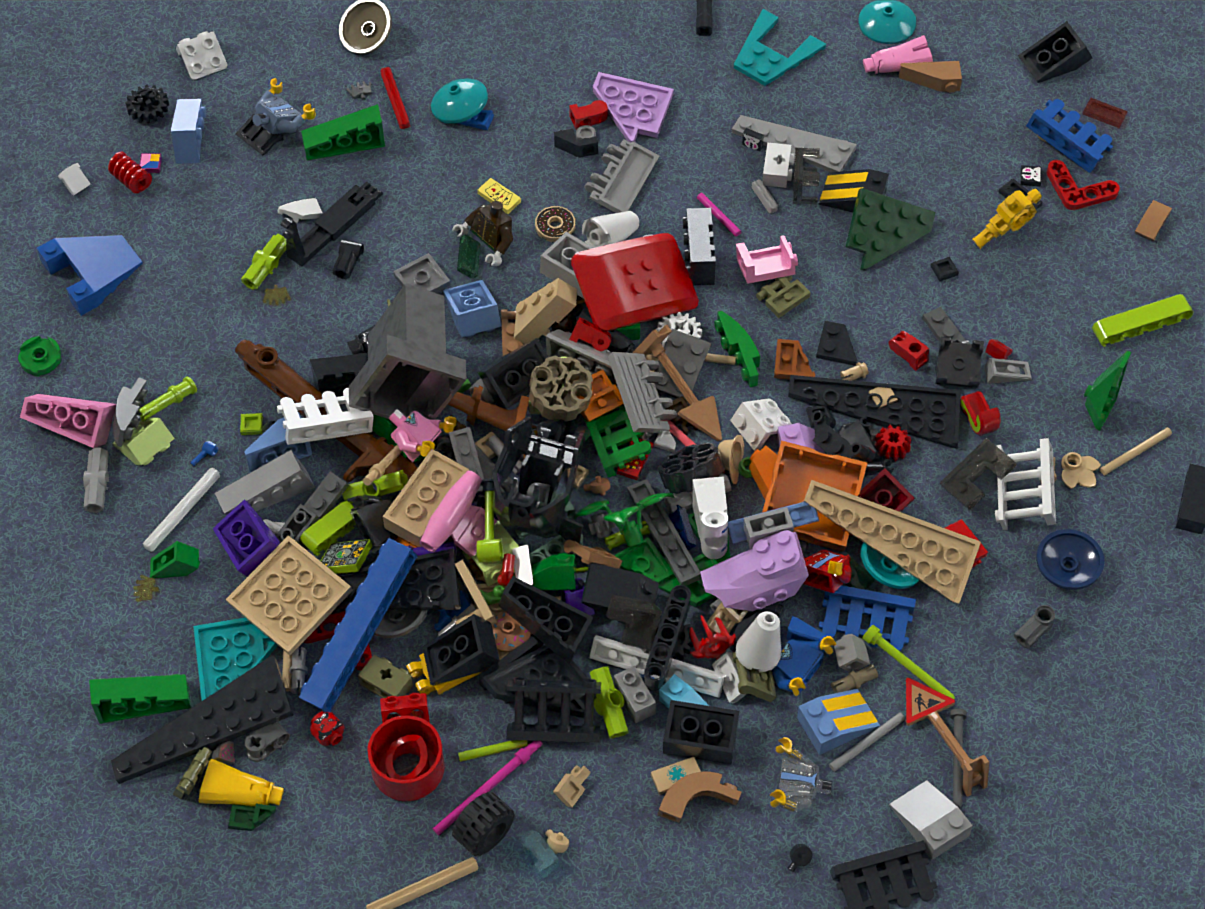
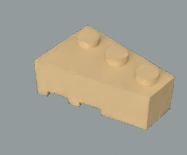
M557 278L525 300L520 301L516 306L514 338L526 344L535 338H539L542 334L546 336L550 332L548 328L555 321L559 323L576 306L577 289Z

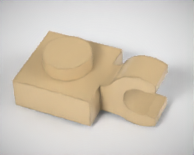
M576 765L571 774L564 775L553 792L566 806L573 807L585 791L581 784L590 775V771L585 766L580 768Z

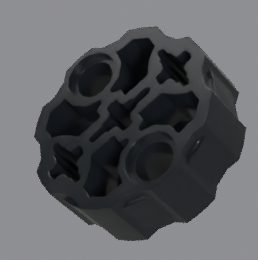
M712 443L686 446L677 452L669 454L658 465V471L665 489H669L670 493L678 494L681 492H692L693 479L720 477L721 473L725 471V465L718 447H714Z

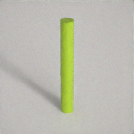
M511 740L459 752L458 756L460 762L526 747L528 743L527 740Z

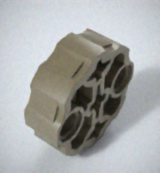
M558 356L546 358L545 362L540 366H536L531 374L529 384L530 403L547 419H562L564 421L576 419L577 415L582 411H586L592 397V375L575 358H560ZM543 378L545 381H539L537 379ZM576 396H583L585 399H579Z

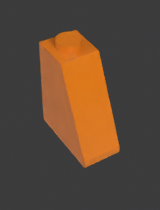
M766 445L761 451L757 449L750 457L752 462L748 468L765 500L777 459V454Z

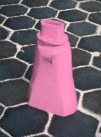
M924 35L901 45L877 51L871 55V58L863 59L866 73L874 71L875 74L878 71L879 73L900 71L901 63L933 62L932 54Z

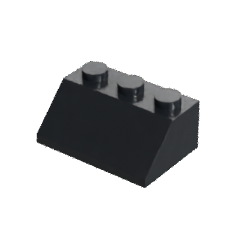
M671 700L663 739V754L688 758L695 757V759L732 765L740 711Z

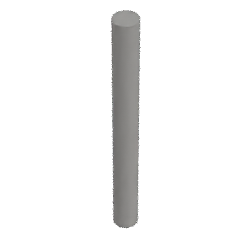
M899 712L831 762L829 767L834 772L902 723L905 720L904 715Z

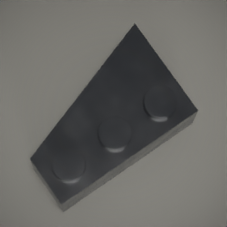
M368 353L310 359L316 389L322 394L326 391H331L336 397L342 396L343 391L349 388L368 361Z

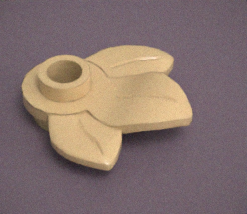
M1075 452L1066 454L1061 461L1062 468L1064 469L1061 477L1064 484L1070 489H1073L1077 484L1088 488L1095 487L1096 478L1093 471L1097 470L1101 464L1091 456L1081 457Z

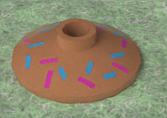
M501 612L494 616L497 623L493 624L492 628L497 650L511 652L530 638L531 632L508 613ZM511 626L512 629L506 630L505 627Z

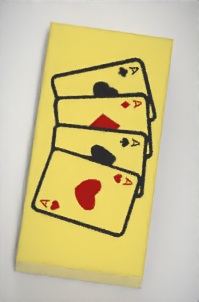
M492 178L477 190L478 195L490 203L500 201L503 204L502 210L507 214L521 203L519 196Z

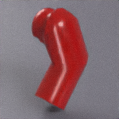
M504 554L502 572L497 579L500 586L506 587L512 576H514L515 555Z

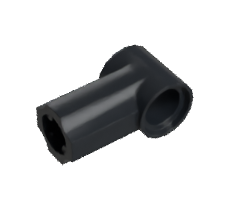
M343 239L339 246V256L332 271L333 275L346 280L350 278L356 262L361 260L359 257L364 253V244Z

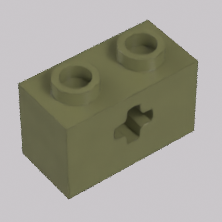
M376 655L372 656L358 675L360 685L381 698L405 696L413 687L411 674L403 668L398 669L388 659L384 657L379 658Z

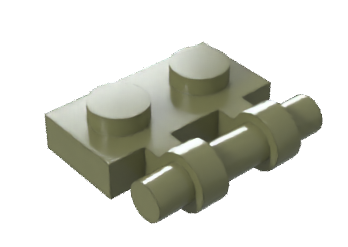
M792 275L775 278V282L763 286L761 291L756 294L759 301L768 298L765 301V305L778 318L810 298L811 292L798 279L790 283L793 279Z
M205 747L202 751L199 750L173 793L174 796L181 799L184 793L187 795L191 793L198 780L197 775L201 776L208 765V757L212 753L211 750Z

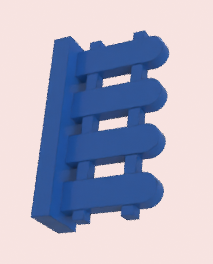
M1049 99L1045 104L1047 108L1044 111L1037 109L1026 127L1084 170L1091 173L1097 163L1104 157L1101 154L1105 150L1109 152L1112 149L1111 136L1103 134L1100 137L1095 133L1096 126L1093 123L1087 122L1085 125L1079 121L1080 114L1078 112L1070 111L1067 113L1063 110L1064 102L1062 100L1055 99L1052 102ZM1057 115L1063 118L1059 123L1054 120ZM1073 126L1079 130L1075 135L1069 131ZM1089 138L1095 141L1092 146L1085 143Z
M840 586L834 593L825 591L824 598L828 599L823 601L822 606L827 607L824 622H819V628L823 629L822 633L834 638L836 632L845 633V635L863 636L867 630L860 629L862 614L871 616L869 628L874 624L881 630L882 637L886 641H890V644L897 650L901 651L903 644L908 645L909 638L905 637L907 622L912 623L913 616L909 614L914 612L916 599L847 586ZM886 609L895 611V613L886 611ZM840 610L849 612L847 626L838 625ZM885 618L894 620L891 634L882 633ZM872 643L868 644V645H869L870 647H872V648L878 647L877 644H875V645H873Z

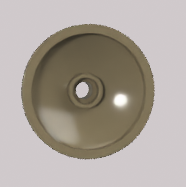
M379 0L356 1L345 11L340 21L339 36L342 44L355 54L362 55L374 52L384 44L390 34L392 27L391 13L387 6Z

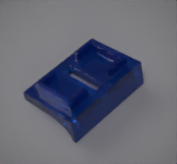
M676 505L677 510L668 517L677 532L684 529V531L679 533V536L687 550H690L697 546L687 511L686 508Z

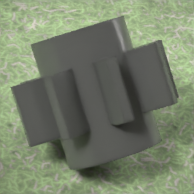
M606 512L591 516L592 522L588 523L591 535L596 533L597 538L613 534L612 528L616 527L614 522L604 520L603 517L607 515Z

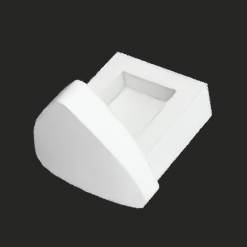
M78 163L71 165L58 175L59 179L63 181L73 196L90 185V182L80 170Z

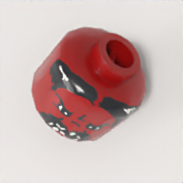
M322 711L312 718L310 732L322 746L330 744L334 746L343 739L344 725L334 713Z

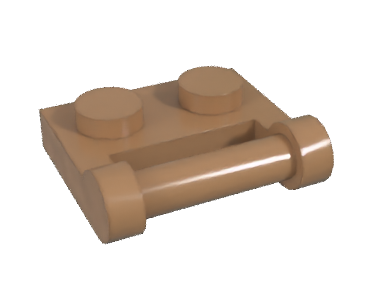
M567 540L564 544V551L566 553H576L582 557L581 561L586 564L597 563L619 569L622 563L621 559L603 548L583 546L572 540Z

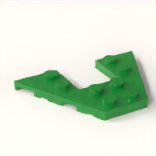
M692 513L686 517V523L700 540L695 515ZM649 537L645 538L642 543L631 546L614 555L622 560L620 568L640 573L658 582V588L669 594L675 586L680 585L670 566ZM729 537L727 552L723 557L710 559L702 553L693 558L700 572L730 558ZM702 579L687 585L691 591L690 605L698 607L716 597L705 592Z

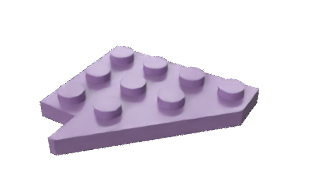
M598 72L593 85L594 94L598 100L606 102L608 114L627 141L630 143L632 141L635 142L638 134L658 137L672 100L674 89Z

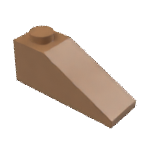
M959 61L900 64V79L940 92L947 91L952 93L960 91L962 75Z

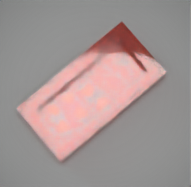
M1090 98L1083 111V115L1120 128L1128 111Z

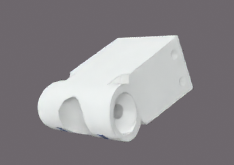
M724 477L693 479V510L701 541V549L706 557L719 559L727 552L728 516Z

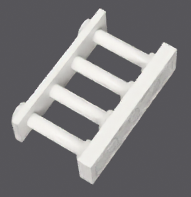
M1049 438L1040 439V448H1037V451L1005 455L1001 445H997V454L993 456L998 477V510H995L996 522L1001 524L1003 530H1008V519L1032 516L1044 517L1047 525L1056 524L1053 448ZM1036 459L1041 461V466L1037 469L1006 473V463ZM1039 478L1042 482V485H1039L1038 488L1007 492L1006 482ZM1032 497L1042 498V504H1039V507L1007 511V501Z

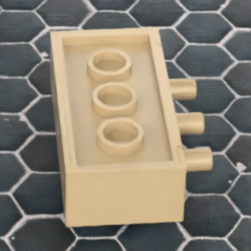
M431 449L383 515L385 529L417 547H422L420 540L431 516L449 489L469 469Z

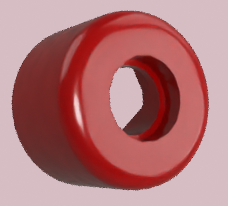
M397 716L383 722L371 735L368 743L369 764L373 780L383 794L398 801H415L426 797L437 788L444 774L445 762L441 738L437 730L429 722L416 716ZM409 753L419 756L420 761L411 773L406 776H400L395 772L393 764L397 757Z

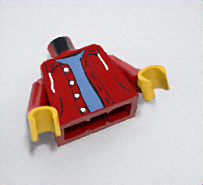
M821 550L809 557H804L809 576L803 584L834 593L843 583L850 582L852 569L849 566L850 556L847 552L842 551L837 554L828 550Z

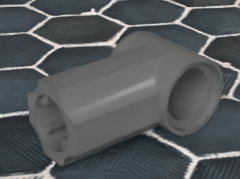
M1048 605L1037 607L1035 614L1014 634L1017 642L1024 648L1029 649L1045 632L1050 631L1055 619L1053 608ZM1040 617H1045L1048 621H1042Z

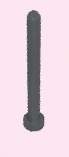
M953 709L950 711V718L954 719V737L963 748V720L967 718V711L964 709ZM953 754V803L960 808L962 806L963 770L960 762Z

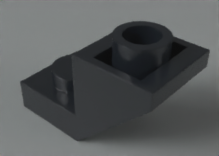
M573 128L553 132L554 146L578 158L598 154V140L596 136L577 140Z

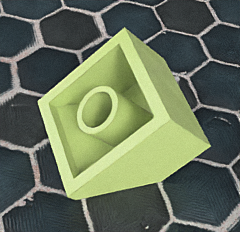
M148 418L144 422L140 421L137 428H133L130 440H126L122 447L117 446L115 441L112 444L135 465L145 466L153 461V456L156 453L163 452L169 448L170 442L175 438L160 418Z

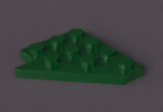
M860 188L845 247L864 253L860 270H865L931 232L936 212Z

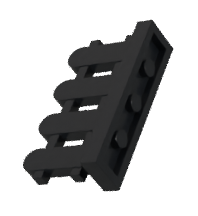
M924 840L832 866L830 870L832 879L839 878L840 882L836 884L837 890H843L848 905L844 909H865L872 906L874 909H889L888 902L896 900L899 907L907 908L912 902L911 895L917 893L921 900L931 901L934 897L933 889L937 888L935 881H930L925 865L929 864L928 858H922L926 851ZM907 859L908 863L900 865L899 861ZM884 866L885 870L877 871V867ZM908 870L911 871L916 886L909 889L903 872ZM862 872L863 876L857 878L854 877L855 873ZM888 876L893 893L885 895L880 878ZM858 884H866L870 900L862 901Z

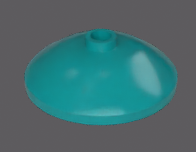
M876 0L867 4L861 10L858 23L863 34L869 39L883 44H895L908 39L913 34L916 28V17L913 11L902 2L896 0Z
M461 78L453 80L442 86L434 95L431 101L432 113L437 120L444 123H460L469 120L485 107L488 100L487 89L482 82L475 79Z
M863 542L861 547L863 564L877 581L897 589L912 587L919 581V579Z

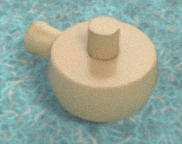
M552 830L546 831L545 835L548 837L547 847L555 854L565 852L569 847V840L561 832L553 833Z

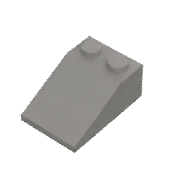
M927 780L889 804L917 842L924 840L926 846L925 853L931 860L970 836L973 825L958 806Z

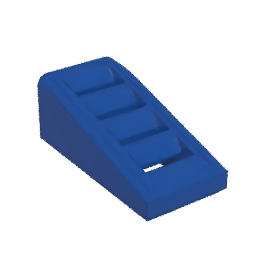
M792 616L787 630V641H821L827 636Z

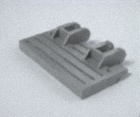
M623 139L619 147L609 144L607 152L610 154L604 153L602 156V161L608 165L603 175L592 173L590 176L592 182H587L584 187L586 191L591 193L589 199L615 213L626 212L630 209L659 158V155L633 141L630 143Z
M612 352L609 354L608 359L633 432L659 433L660 431H669L668 421L660 420H672L676 418L677 413L675 410H663V408L673 405L672 399L659 398L655 383H652L664 379L663 373L650 372L659 368V362L646 360L644 354Z

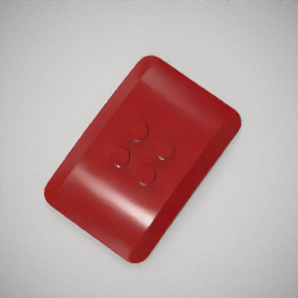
M669 233L655 234L588 249L576 253L571 259L572 268L595 327L603 332L659 319L664 316L667 317L671 314L675 315L678 312L691 311L698 306V296L675 238Z

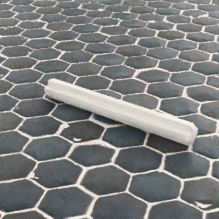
M210 468L143 542L144 547L148 551L152 552L217 481L220 474L216 469Z

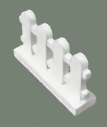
M349 388L343 391V396L336 397L333 392L326 391L322 394L321 400H315L312 395L305 394L301 398V403H294L291 398L285 397L280 400V406H277L278 414L283 413L285 419L283 427L286 429L285 439L287 445L372 432L374 416L371 410L362 411L349 407ZM339 404H346L348 411L342 412ZM319 407H325L327 415H321ZM304 410L306 418L300 419L297 411Z

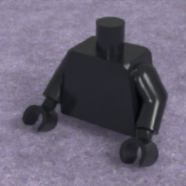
M862 417L855 422L843 424L837 433L851 444L858 442L861 445L870 447L874 451V459L871 463L867 464L865 472H881L885 468L892 474L894 468L886 467L890 466L892 461L885 459L882 464L880 462L882 459L868 435L872 424L865 425L868 420L866 417Z
M372 495L355 496L348 499V502L352 501L354 505L350 513L364 540H371L372 548H374L372 550L373 553L379 552L381 546L387 542L388 538L396 541L398 535L384 527L383 515L391 506L389 499L382 500L381 497Z

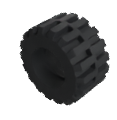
M486 792L471 801L461 812L452 829V836L475 857L481 856L493 849L505 837L511 828L515 812L495 793Z

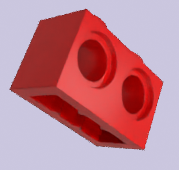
M412 693L405 696H389L380 699L382 723L391 718L405 715L416 716L430 723L426 693Z

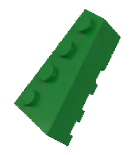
M185 674L89 680L91 705L99 724L191 708L189 683Z

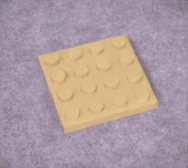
M288 535L231 593L226 601L286 653L291 655L353 589Z

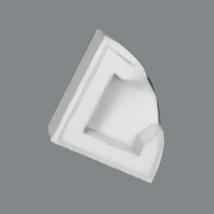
M660 431L654 442V447L674 453L676 442L670 431Z

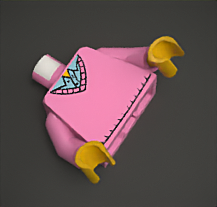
M397 409L389 417L397 426L391 434L392 439L412 462L420 454L426 457L431 449L434 450L435 444L433 441L442 432L441 429L449 433L456 426L455 417H445L444 422H441V420L427 419L417 411H413L406 418Z

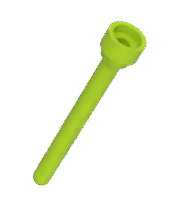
M874 624L863 635L862 639L868 644H877L930 688L955 700L954 694L886 641L880 633L881 630Z

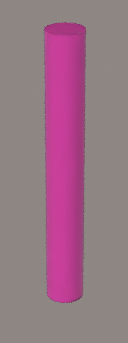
M703 193L697 196V199L706 208H711V213L735 237L741 234V230Z

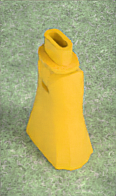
M211 759L200 788L199 803L237 804L255 807L256 804L280 805L284 788L277 787L273 782Z

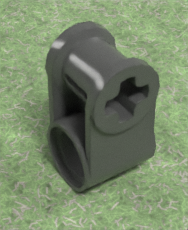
M279 722L254 731L245 739L248 758L254 762L264 760L275 750L285 745L290 738V734Z

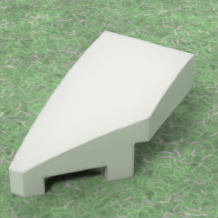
M316 198L294 201L278 208L279 214H287L296 223H298L299 219H317L322 215Z

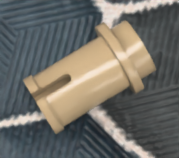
M858 362L856 366L840 372L841 377L848 376L842 380L853 381L861 377L864 379L869 374L864 362Z

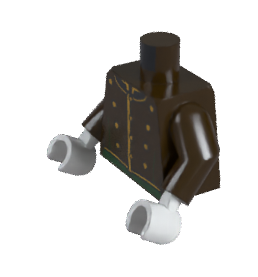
M500 201L481 205L469 214L464 220V224H457L452 229L453 231H458L461 228V233L458 234V237H462L468 234V227L470 226V231L495 252V254H488L485 258L486 263L492 262L491 266H499L501 264V255L505 254L513 242L512 219L502 210L503 204Z

